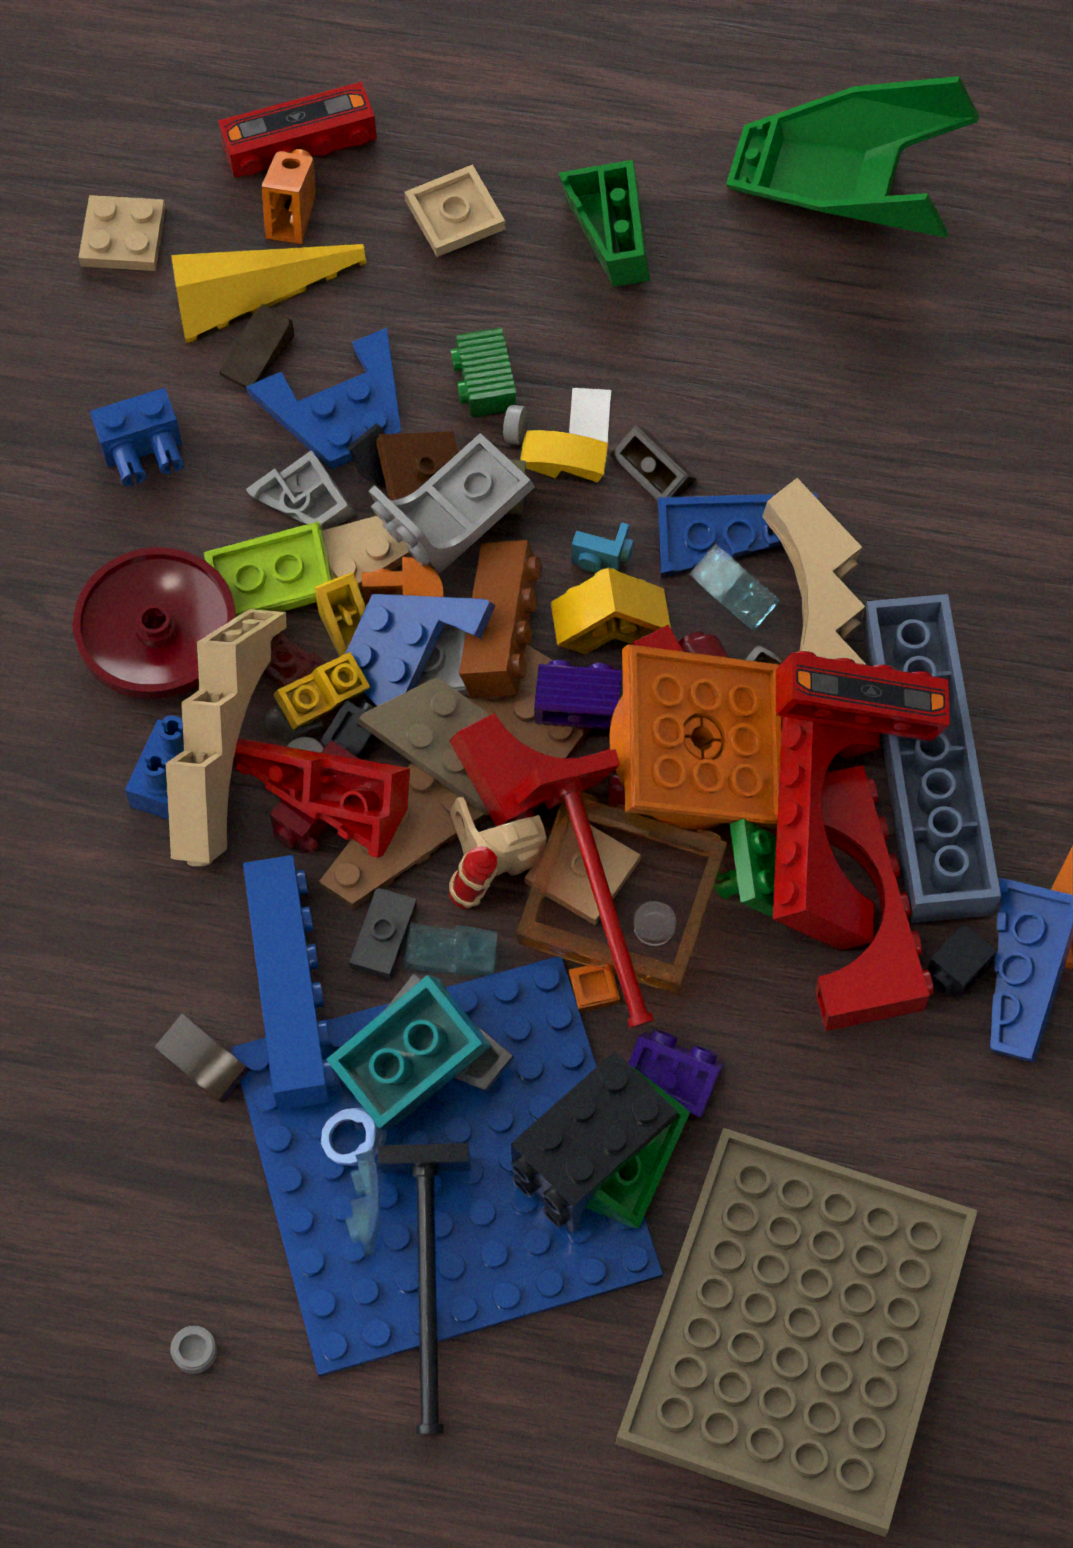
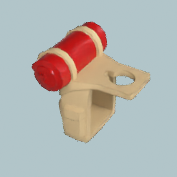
M464 797L456 798L450 810V815L464 856L458 865L459 870L454 872L449 882V898L454 905L462 909H470L480 904V900L484 897L494 877L508 872L511 876L518 875L534 867L539 861V856L544 852L547 840L540 816L517 820L478 832Z

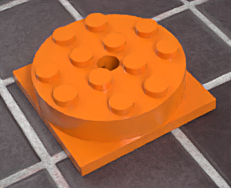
M629 644L622 649L623 695L612 716L609 739L610 750L616 749L620 766L615 770L625 788V812L651 815L666 824L684 829H708L723 823L730 824L741 819H746L759 827L777 829L782 716H776V669L780 665Z

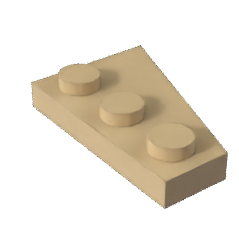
M378 516L322 530L332 579L352 572L354 573L359 590L362 589V572H373L377 569L393 570L402 565V557L413 558V556L408 551L409 546L403 540L398 543L383 527L384 522Z

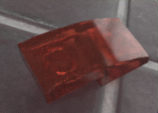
M280 632L270 642L271 661L263 674L281 687H284L311 674L317 667L327 662L315 652L309 655Z

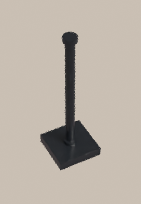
M468 1143L378 1146V1165L383 1173H412V1177L417 1178L421 1425H416V1434H444V1424H439L434 1177H439V1172L471 1171L470 1148Z

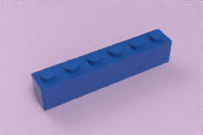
M293 855L243 863L271 1082L277 1109L280 1111L330 1102L328 1086L336 1085L334 1069L323 1057L322 1047L330 1046L326 1020L318 1021L317 1008L325 1006L321 982L313 983L311 970L319 969L316 945L307 944L306 932H312L314 929L310 906L302 907L301 895L308 894L305 870H296Z

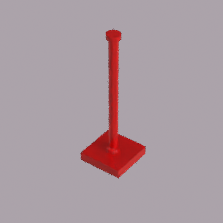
M616 749L535 768L514 788V793L518 805L556 795L560 798L564 797L631 1017L627 1022L629 1028H635L653 1022L654 1018L652 1012L647 1013L580 794L584 788L599 784L620 766Z

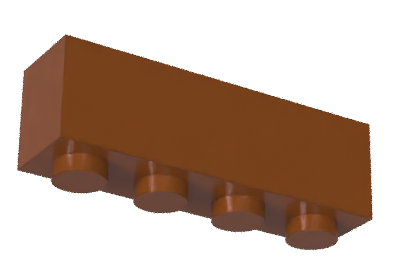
M528 540L481 543L472 598L486 599L496 606L481 639L468 633L465 635L459 675L471 698L518 695L520 678H524L526 675L525 646L531 643L532 633L529 621L531 612H535L537 606L535 583L536 580H540L542 575L539 556H534Z

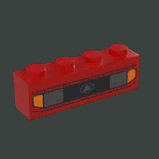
M362 82L218 120L222 145L234 178L253 175L262 170L269 169L275 154L280 151L292 153L296 149H303L313 157L326 155L332 151L353 145H363L368 141L377 139L375 116Z
M809 651L792 652L776 669V716L933 741L950 725L948 679L933 677L931 673L924 671L910 673L894 670L889 665L869 666L855 663L854 660L849 658L829 659L818 657Z

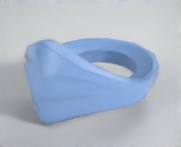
M345 1109L328 1119L322 1129L321 1145L327 1157L339 1165H362L371 1161L378 1154V1146H384L387 1130L380 1129L365 1109ZM349 1120L363 1123L366 1130V1142L360 1144L354 1152L339 1154L332 1145V1133L336 1126Z

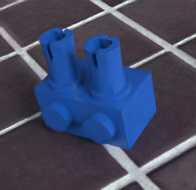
M165 387L89 411L107 467L117 465L121 482L124 486H134L131 474H134L137 484L145 481L147 475L143 470L139 457L151 453L155 454L159 470L164 475L172 474L169 462H172L175 472L180 471L184 467V461L177 448V445L182 444L178 422Z
M170 715L163 718V720H157L125 788L130 807L169 820L166 763L184 751L183 722L181 718Z

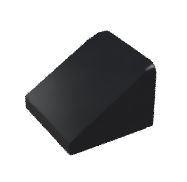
M377 423L347 447L360 476L375 485H379L385 480L376 440L379 434L386 433Z

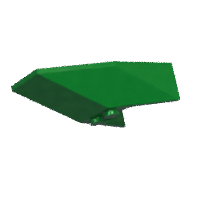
M960 76L853 86L745 124L726 185L731 190L820 212L947 238L948 230L928 193L889 196L900 155L905 148L977 123L979 114Z

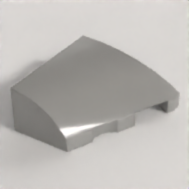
M312 450L280 473L274 468L246 489L254 499L277 509L305 525L319 521L322 530L338 526L357 515Z

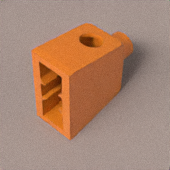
M296 149L292 153L280 151L273 158L262 183L266 239L297 244L303 243L316 194L314 159L306 150ZM292 199L289 210H287L284 205L286 201Z

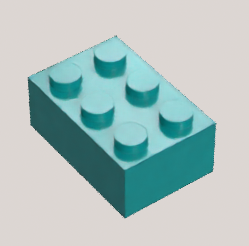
M426 975L326 1060L380 1129L392 1130L492 1045L438 978Z

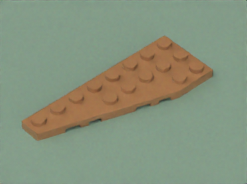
M529 645L525 646L526 675L524 678H520L518 695L471 698L470 695L465 696L490 715L495 713L500 722L505 725V728L524 745L549 756L571 758L593 729L579 728L577 726L570 727L568 725L564 727L552 724L545 725L543 723L538 725L535 723L534 703L538 665L548 664L553 660ZM412 762L407 767L410 768L408 809L385 854L378 858L372 857L368 854L369 849L351 839L319 880L320 889L353 910L372 898L376 887L385 889L395 882L394 878L416 864L418 866L429 859L430 854L445 843L449 845L459 838L450 815V810L456 798L460 796ZM466 801L475 826L490 817V814L486 816Z

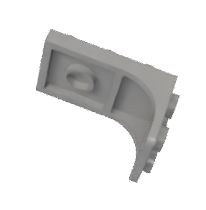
M479 433L412 494L402 499L389 500L376 486H373L368 492L375 501L371 508L384 522L383 527L398 543L403 540L409 546V553L421 566L425 567L429 563L441 573L535 487L531 479Z

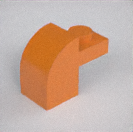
M402 557V571L377 569L373 572H362V590L365 606H367L372 594L444 597L442 581L437 572L428 564L425 567L421 566L415 558Z

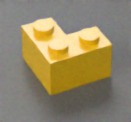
M612 568L596 572L592 578L578 586L569 588L565 594L551 602L557 645L585 655L613 638L632 644L634 641L666 625L670 627L664 588L648 583L643 579H637L618 572Z

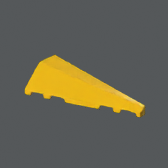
M364 244L171 255L186 343L197 340L198 334L216 326L219 330L229 326L230 320L249 311L254 314L262 304L271 307L306 291L307 285L320 279L326 278L327 281L337 277L338 271L359 263L362 266L366 264Z

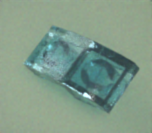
M717 544L709 550L689 574L753 631L780 601L756 577L747 572Z
M411 923L407 932L403 968L447 974L490 975L494 972L498 932L456 925L453 930Z
M372 1150L355 1155L358 1169L351 1171L357 1197L364 1195L366 1197L350 1201L353 1216L345 1218L352 1244L361 1242L365 1255L374 1252L381 1219L380 1185Z

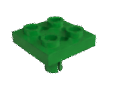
M746 819L730 823L736 868L715 875V882L723 881V883L715 885L716 891L722 899H728L739 894L742 904L773 918L777 836Z

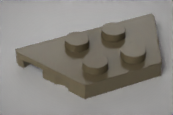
M436 677L360 716L357 721L360 726L458 796L464 797L465 801L486 816L489 815L449 742L459 730L489 716V713Z

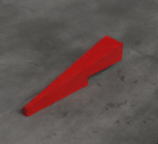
M239 738L237 740L233 759L236 770L244 775H253L266 784L265 788L281 799L311 818L322 819L336 828L339 836L346 840L353 839L369 849L368 854L372 857L378 858L385 854L408 809L410 768Z

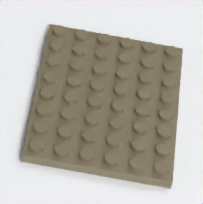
M723 1128L618 1431L615 1445L886 1537L978 1210Z

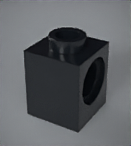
M964 923L930 958L927 969L930 972L933 986L945 995L950 993L959 1001L992 966L997 950Z

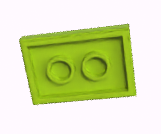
M319 521L204 552L205 561L212 565L226 581L233 596L237 616L248 609L282 612L316 603L314 587L333 580L323 531Z

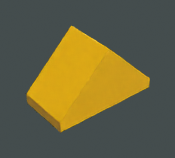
M352 572L314 587L320 618L339 657L346 653L366 609L354 573Z

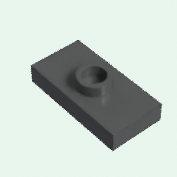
M376 887L349 962L350 968L391 979L417 906L416 898Z

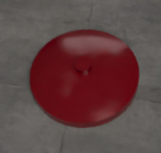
M152 547L120 555L98 569L84 585L78 596L73 612L72 625L79 655L86 668L98 681L123 695L142 699H159L176 696L199 686L197 642L236 618L237 615L231 591L224 578L212 565L202 558L183 550Z

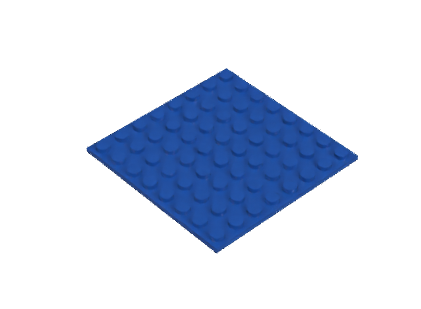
M562 956L445 987L468 1017L514 1055L515 1058L488 1091L453 1078L392 1130L386 1129L387 1138L384 1145L468 1143L470 1148L471 1171L439 1172V1177H434L437 1342L663 1277L645 1217L638 1229L585 1208L580 1217V1227L572 1233L565 1226L560 1229L557 1228L544 1214L542 1208L545 1206L534 1194L530 1198L525 1196L512 1180L515 1174L511 1166V1143L597 1067ZM389 1003L326 1020L330 1046L322 1047L324 1060L379 1016ZM266 1037L233 1046V1055L250 1069L241 1080V1085L318 1377L419 1348L417 1178L412 1177V1173H383L378 1165V1154L371 1161L357 1166L339 1165L327 1157L321 1145L322 1129L328 1119L341 1110L363 1108L335 1070L336 1085L328 1086L330 1102L278 1111L272 1089ZM353 1120L338 1124L332 1133V1145L339 1154L354 1152L360 1144L366 1142V1130L363 1123H356Z

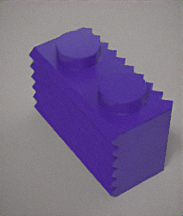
M553 660L548 664H539L534 703L535 723L538 725L542 723L554 726L561 725L563 727L567 725L570 727L577 726L587 729H610L614 710L620 700L621 670H614L612 666L604 663H595L590 665L589 668L574 667L570 662L564 660Z

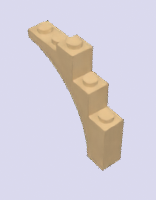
M796 478L767 501L762 517L781 541L795 570L802 597L803 630L799 651L813 652L818 657L829 659L849 658L854 660L855 663L866 665L844 641L862 625L859 619L865 606L842 582L858 567L859 564L856 561L862 546L808 488Z

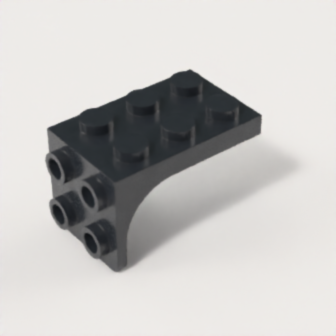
M614 1051L511 1143V1166L515 1174L512 1180L525 1196L530 1198L534 1194L545 1206L542 1208L544 1214L557 1228L560 1229L565 1226L570 1232L574 1233L580 1227L581 1214L593 1196L612 1176L677 1118V1111Z

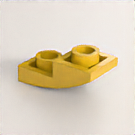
M527 430L524 434L520 460L526 461V469L556 478L562 470L598 483L604 475L608 443L565 432Z
M348 652L317 667L311 674L278 689L273 696L291 728L295 730L343 705L345 700L357 697L367 691L370 685L351 652Z

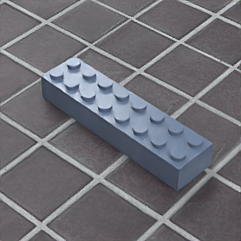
M948 594L867 601L862 625L869 666L889 665L894 670L910 673L924 671L931 673L933 677L948 679L950 725L933 741L880 733L905 892L908 895L911 907L910 923L993 916L999 904L1001 892Z

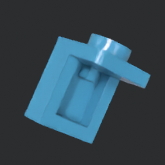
M621 523L615 541L576 531L572 542V564L578 565L581 569L588 572H598L607 568L616 569L619 572L622 562L629 563L635 540L629 539L630 524Z

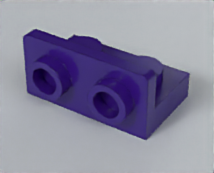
M653 1029L652 1034L644 1032L639 1035L628 1064L632 1068H636L689 1110L691 1114L702 1117L717 1078L724 1068V1064L716 1061L718 1055L696 1045L693 1046L692 1051L676 1045L677 1037L658 1029Z

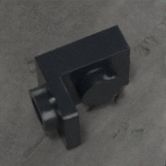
M362 698L360 703L345 700L322 737L321 742L327 746L332 740L361 760L375 736L360 726L357 721L363 713L377 707V705Z

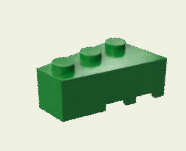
M633 160L558 173L565 199L612 286L650 281L640 186Z

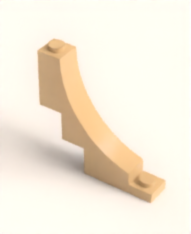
M248 609L197 642L199 691L181 702L184 751L166 763L171 859L187 861V864L191 866H206L227 850L228 796L236 744L251 696L262 673L271 661L270 641L272 637L287 628L286 612Z

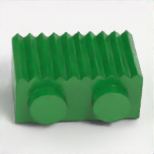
M502 327L456 335L457 348L450 349L453 371H461L463 381L457 382L460 404H468L470 416L473 418L477 416L483 417L486 414L490 416L493 413H506L509 406L516 405V388Z

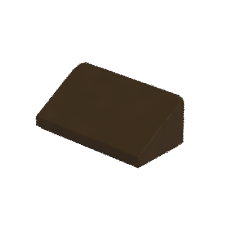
M635 425L610 454L657 501L660 497L679 496L697 480L649 431L638 425Z

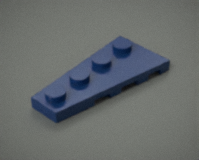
M812 493L818 499L817 493ZM776 494L658 498L661 578L782 546L779 538L762 517L767 501Z
M1000 878V912H998L997 931L999 932L998 952L995 955L994 970L996 972V988L993 994L990 1049L997 1054L1035 1063L1073 940V895Z

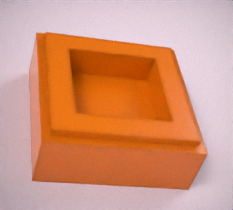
M610 961L569 969V978L579 1013L620 1004V997Z

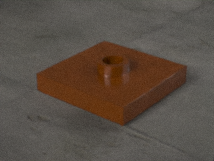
M453 431L379 434L376 445L389 500L402 499L418 490L458 453Z

